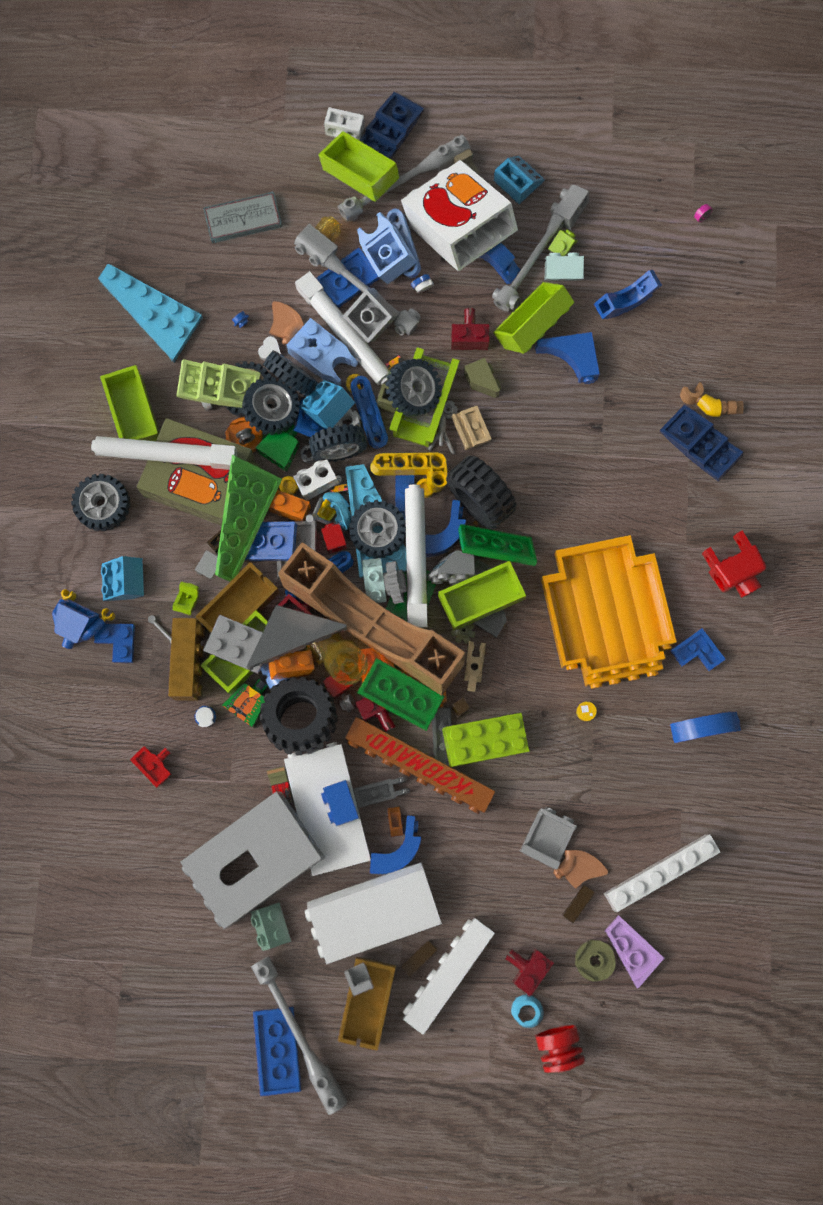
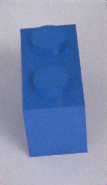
M346 780L323 788L324 792L321 793L324 804L329 805L330 812H327L331 824L335 823V826H340L359 819Z

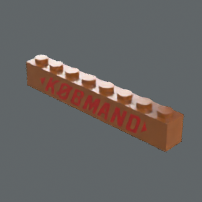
M357 717L345 739L349 740L348 745L356 749L359 746L364 748V753L375 759L377 755L383 759L382 763L391 768L395 765L400 768V773L408 777L410 774L418 777L417 782L424 786H427L428 783L435 787L434 791L443 796L445 793L451 795L452 801L460 805L463 802L470 805L468 809L477 814L480 811L485 813L495 793L494 790Z

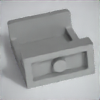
M545 807V809L540 808L519 852L557 870L560 864L559 861L577 826L573 824L574 820L566 816L560 818L555 815L556 811Z

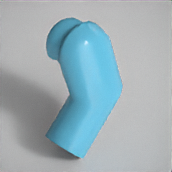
M327 492L322 497V502L327 499L330 503L341 502L347 508L350 506L338 492Z

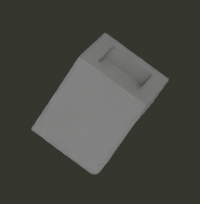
M206 550L195 571L199 575L202 574L212 579L215 575L217 556Z
M364 963L345 970L344 974L354 996L373 988L374 985Z

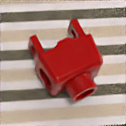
M742 530L733 537L741 550L740 553L722 560L721 563L711 547L702 553L711 569L708 573L718 588L724 593L736 588L741 598L762 587L756 576L766 569V564L756 544L752 546Z

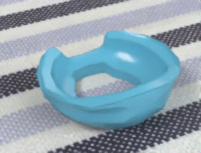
M332 502L330 507L334 508L337 513L336 523H340L341 528L347 530L352 517L350 511L345 504Z
M527 994L517 997L511 1009L512 1016L525 1028H533L539 1025L543 1019V1006L532 995L531 997ZM524 1005H530L535 1009V1017L530 1021L523 1022L518 1017L520 1009Z

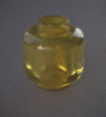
M331 215L329 217H322L315 226L319 232L332 242L341 234V224Z

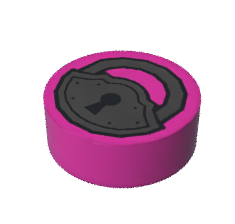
M705 204L696 211L694 218L700 223L711 214L713 209L708 204Z

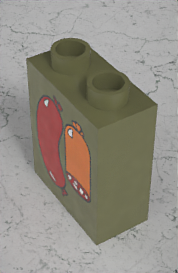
M167 418L156 440L157 442L212 446V444L235 446L238 458L260 468V464L254 463L255 458L250 448ZM148 460L138 482L137 489L147 499L222 526L230 470L215 469L206 465Z

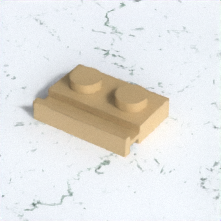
M478 406L452 414V420L465 450L491 441Z

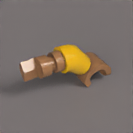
M700 382L694 390L696 393L690 392L688 387L685 386L681 390V400L690 405L697 403L706 415L719 417L720 415H725L726 412L728 415L743 414V401H727L726 403L725 401H720V399H714L708 394L703 395L704 388Z

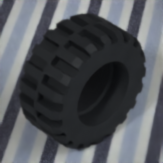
M467 456L448 472L446 481L454 497L460 501L461 506L482 526L488 529H495L515 512L517 504L510 489H508L500 476L478 457Z
M296 676L290 677V681L285 682V680L279 682V686L276 687L274 685L271 687L270 695L267 693L264 696L265 703H262L260 707V721L269 741L272 744L274 743L278 750L284 749V752L290 755L292 752H295L296 756L303 755L305 751L311 754L314 753L313 749L318 748L320 750L324 747L323 742L330 741L332 738L330 734L335 733V723H337V710L327 688L323 684L319 685L317 680L311 679L308 681V678L303 676L300 679H296ZM305 702L316 707L317 714L315 719L303 729H288L281 723L285 710L295 703Z

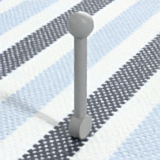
M149 616L148 621L154 624L170 640L171 644L172 637L156 621L155 616Z

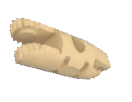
M469 641L464 680L468 681L467 691L475 692L476 682L481 683L486 643H481L479 657H472L474 642ZM476 664L478 669L472 670L471 665Z

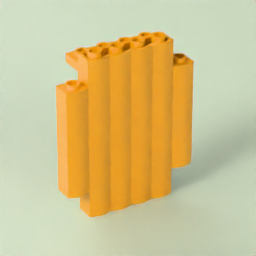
M631 535L556 550L555 559L559 573L542 576L541 582L561 668L566 667L567 670H573L578 668L580 664L585 687L590 686L591 689L602 687V683L605 682L614 685L621 683L620 679L628 678V681L640 679L639 675L647 674V677L659 675L658 671L663 669L664 650L672 649L671 645H674L677 641L655 553L636 557Z

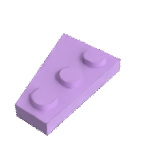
M617 916L605 929V932L636 988H639L664 957L620 916Z

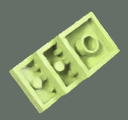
M183 359L176 397L242 408L244 395L248 387L259 379L260 372L228 364L221 366L205 361L197 363Z

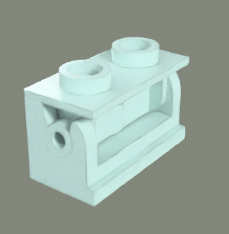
M550 253V256H546L545 281H581L583 279L584 256H579V253H568V256H561V253Z
M381 558L362 560L366 595L376 603L386 602Z

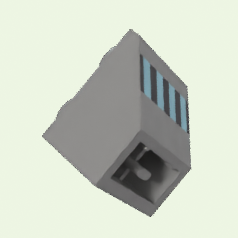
M454 551L438 562L426 575V581H431L432 584H442L444 581L455 585L475 575L474 555L462 553V551Z

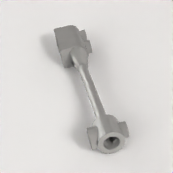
M456 136L452 141L440 145L418 164L416 168L400 176L385 193L420 173L435 169L441 172L444 169H448L453 165L455 156L470 149L465 136ZM353 196L339 204L338 209L346 222H353L358 218V215L363 213V206L373 200L366 196L359 200Z
M571 185L569 189L564 188L561 191L560 199L562 200L559 204L554 202L551 206L550 212L552 215L546 233L510 286L504 285L502 289H495L492 298L494 299V304L499 309L508 312L510 309L515 311L518 308L521 297H519L516 291L551 237L563 226L571 230L589 203V191L576 185Z
M308 224L299 233L294 242L296 245L295 250L300 255L308 254L312 265L318 266L320 264L322 267H326L344 276L362 292L370 289L349 272L336 257L338 246L311 224ZM395 309L399 314L394 320L395 331L401 336L404 334L410 336L420 323L421 317L419 313L414 309L400 312Z
M268 956L252 965L251 968L260 985H268L304 1053L309 1078L328 1115L333 1114L347 1104V1100L328 1064L324 1065L314 1051H311L275 982L278 973Z

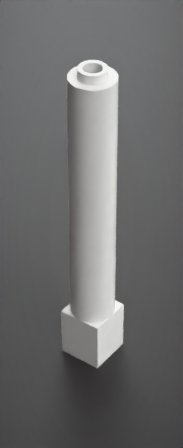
M309 271L295 282L297 291L309 305L314 307L377 385L386 384L389 381L387 376L391 374L390 370L361 335L343 318L342 312L324 292L322 285Z
M97 436L91 445L92 451L95 452L96 456L206 465L215 469L230 470L232 455L237 457L235 446L216 444L201 446Z
M409 485V488L405 489L408 623L419 628H427L424 489L420 488V485Z

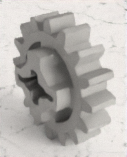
M396 561L388 562L386 564L387 572L383 573L385 590L393 598L394 604L404 602L403 592H407L405 575L403 570H399Z

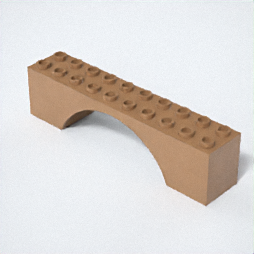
M303 542L279 571V577L286 590L330 620L346 624V631L439 695H443L464 666V651L434 631L414 626L377 604L351 583L334 563Z

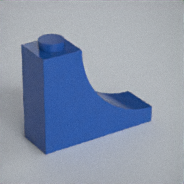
M592 332L536 341V354L546 353L563 359L572 367L579 383L591 384L597 381L599 368Z

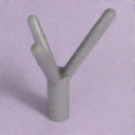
M441 416L438 433L428 450H432L438 439L439 445L442 446L444 437L451 453L455 454L446 434V417Z
M322 497L319 498L313 514L307 515L305 521H319L324 524L331 523L320 518L317 514L323 501Z

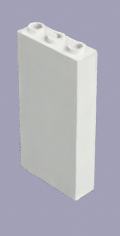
M337 742L326 744V748L321 750L315 748L313 749L314 753L311 754L305 753L296 756V753L288 754V758L284 759L297 815L326 857L311 868L312 876L371 861L343 747L341 744L338 745ZM346 780L359 819L335 826V823L331 824L327 812H330L328 804H324L321 793L324 792V787Z
M421 863L308 901L307 910H305L307 921H312L314 927L311 928L314 940L318 939L320 946H317L321 958H325L326 964L441 924Z

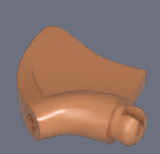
M274 301L272 303L274 320L269 333L283 338L282 343L286 346L304 324L300 315L293 308Z
M565 850L563 862L559 864L558 869H555L553 873L557 879H561L564 876L576 889L588 879L606 875L608 870L598 859L584 851Z

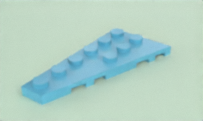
M107 264L98 278L99 281L169 358L175 362L202 320V315L114 266Z
M364 464L345 467L352 516L356 509L358 510L366 502H374V500L382 502ZM375 526L373 528L375 533H380L383 530L382 526ZM404 544L393 555L381 558L383 573L387 572L386 564L393 561L397 562L399 570L407 571L406 547ZM356 548L359 577L364 578L362 560L376 558L368 557Z

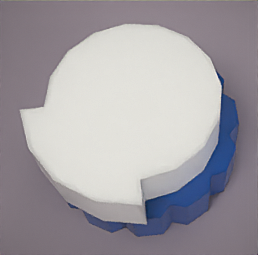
M425 274L411 283L412 288L416 289L417 293L424 292L434 285L429 274Z
M202 706L196 711L195 721L198 723V726L210 727L215 723L217 718L216 712L211 707Z

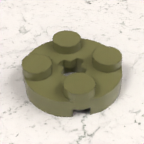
M588 940L578 948L575 954V966L578 972L589 981L605 980L611 976L615 969L616 960L614 952L603 941ZM598 955L600 964L592 966L590 958Z

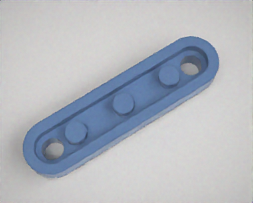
M392 209L388 212L386 219L397 228L417 261L416 264L403 274L409 278H414L420 273L421 266L406 217L399 209Z

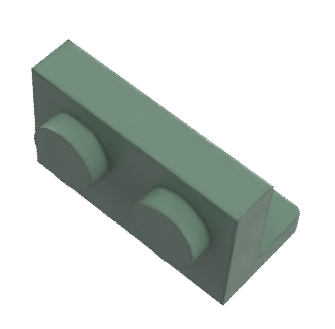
M280 903L251 912V923L256 929L258 935L257 943L262 951L291 942Z

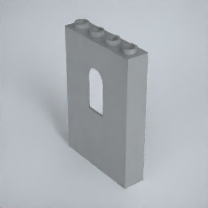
M275 792L183 859L181 864L183 865L182 870L185 875L194 882L193 887L196 892L201 893L205 899L204 904L207 909L212 910L216 916L214 919L218 926L226 929L326 857L283 793ZM249 850L259 867L234 885H225L220 878L221 870L245 851Z

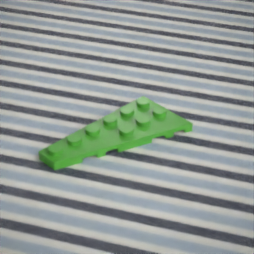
M234 455L231 457L215 570L216 576L230 582L238 575L282 481L281 478Z

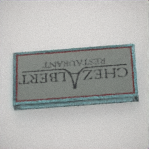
M274 192L203 208L212 243L282 227Z

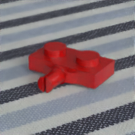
M143 746L130 759L156 788L172 775L162 762L171 754L167 748H164L158 755H155L146 746Z

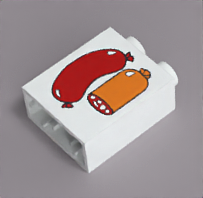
M461 160L448 169L442 170L436 177L420 188L412 190L408 196L401 200L410 228L457 271H460L518 231L511 202Z

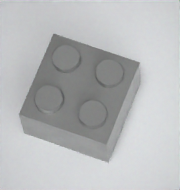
M370 288L364 291L343 315V318L367 343L375 341L399 314L375 288Z

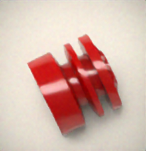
M576 1025L555 1027L535 1035L538 1049L548 1051V1053L540 1057L542 1062H547L543 1065L544 1072H565L586 1062L584 1055H578L583 1052L582 1047L572 1046V1044L580 1040Z

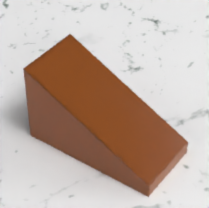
M400 807L387 808L391 837L403 835Z

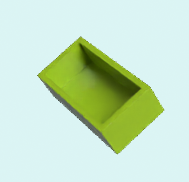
M344 131L319 153L323 170L374 202L399 179L396 162Z
M543 282L493 333L504 349L524 354L532 348V345L545 335V332L557 323V320L563 314L569 311L575 302L564 285Z
M134 365L100 376L119 438L156 441L159 429L138 367Z
M508 561L439 591L438 597L455 631L523 601L526 594L511 562Z
M255 610L242 624L263 633L268 621ZM210 655L200 665L230 695L254 673L214 655Z
M522 713L453 725L442 729L449 767L529 752Z

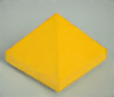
M327 499L324 500L317 514L320 518L330 521L336 514V511L330 507L331 503Z

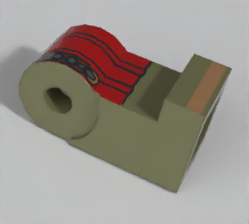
M286 767L267 770L273 794L275 792H282L287 801L292 803L291 787Z

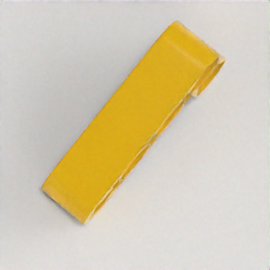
M381 453L374 457L370 466L372 473L378 476L427 475L428 488L435 493L442 491L447 484V463L445 456L441 453ZM413 461L420 462L422 467L415 466ZM432 461H437L440 466H434ZM395 462H401L403 467L396 466ZM434 479H439L441 481V485H437L434 482Z

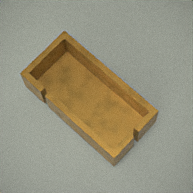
M250 562L195 617L210 632H212L219 615L242 624L255 610L260 613L280 592Z
M173 618L168 696L178 701H198L199 696L202 695V685L199 684V679L203 676L200 659L204 657V646H201V640L205 638V627H202V624L196 618Z
M356 957L354 966L364 963L374 986L356 996L353 995L349 987L338 1042L356 1046L357 1039H361L360 1047L378 1051L396 965Z

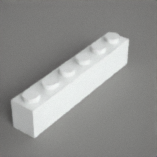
M703 835L606 891L604 895L613 911L618 912L720 853V850L711 835Z
M473 918L472 921L470 919L467 920L462 927L464 932L461 937L458 935L455 937L450 945L453 947L448 954L445 952L439 960L441 964L437 970L433 969L427 977V980H429L425 987L421 986L415 994L417 997L413 1004L409 1002L403 1011L405 1014L403 1020L421 1034L426 1032L494 935L492 930L476 918Z

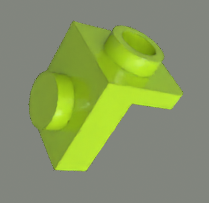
M568 229L566 231L560 230L548 249L553 253H561V256H566L572 246L578 242L575 238L576 234Z
M181 582L179 593L173 604V610L191 615L199 599V587L192 583Z

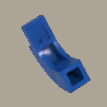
M501 242L480 256L497 271L506 284H511L521 270L514 262V255Z
M649 270L625 289L614 293H606L594 305L602 319L614 318L650 299L653 296L652 293L660 288L662 284L654 270Z
M452 500L451 518L448 527L436 535L425 534L426 557L442 555L451 550L460 540L458 528L460 524L465 525L466 520L458 519L462 518L463 507H460L459 500Z
M737 712L719 713L670 724L674 743L741 731Z
M407 816L405 839L397 851L390 854L371 853L370 873H392L400 870L413 859L421 841V837L413 836V832H418V821H415V816Z

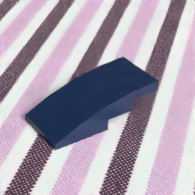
M393 92L376 111L375 118L366 127L365 134L359 141L387 158L392 159L414 128L424 108Z
M685 404L660 429V433L679 451L718 482L743 456V451L728 442V437L714 429V424Z

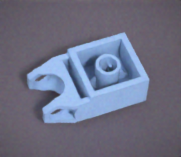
M379 212L377 214L379 224L374 233L366 234L361 227L357 231L363 251L378 277L389 284L416 264L417 261L397 228Z
M311 318L287 344L288 353L316 376L318 375L323 380L338 386L341 384V379L333 370L334 367L340 363L353 367L358 365V361L351 355L347 346Z

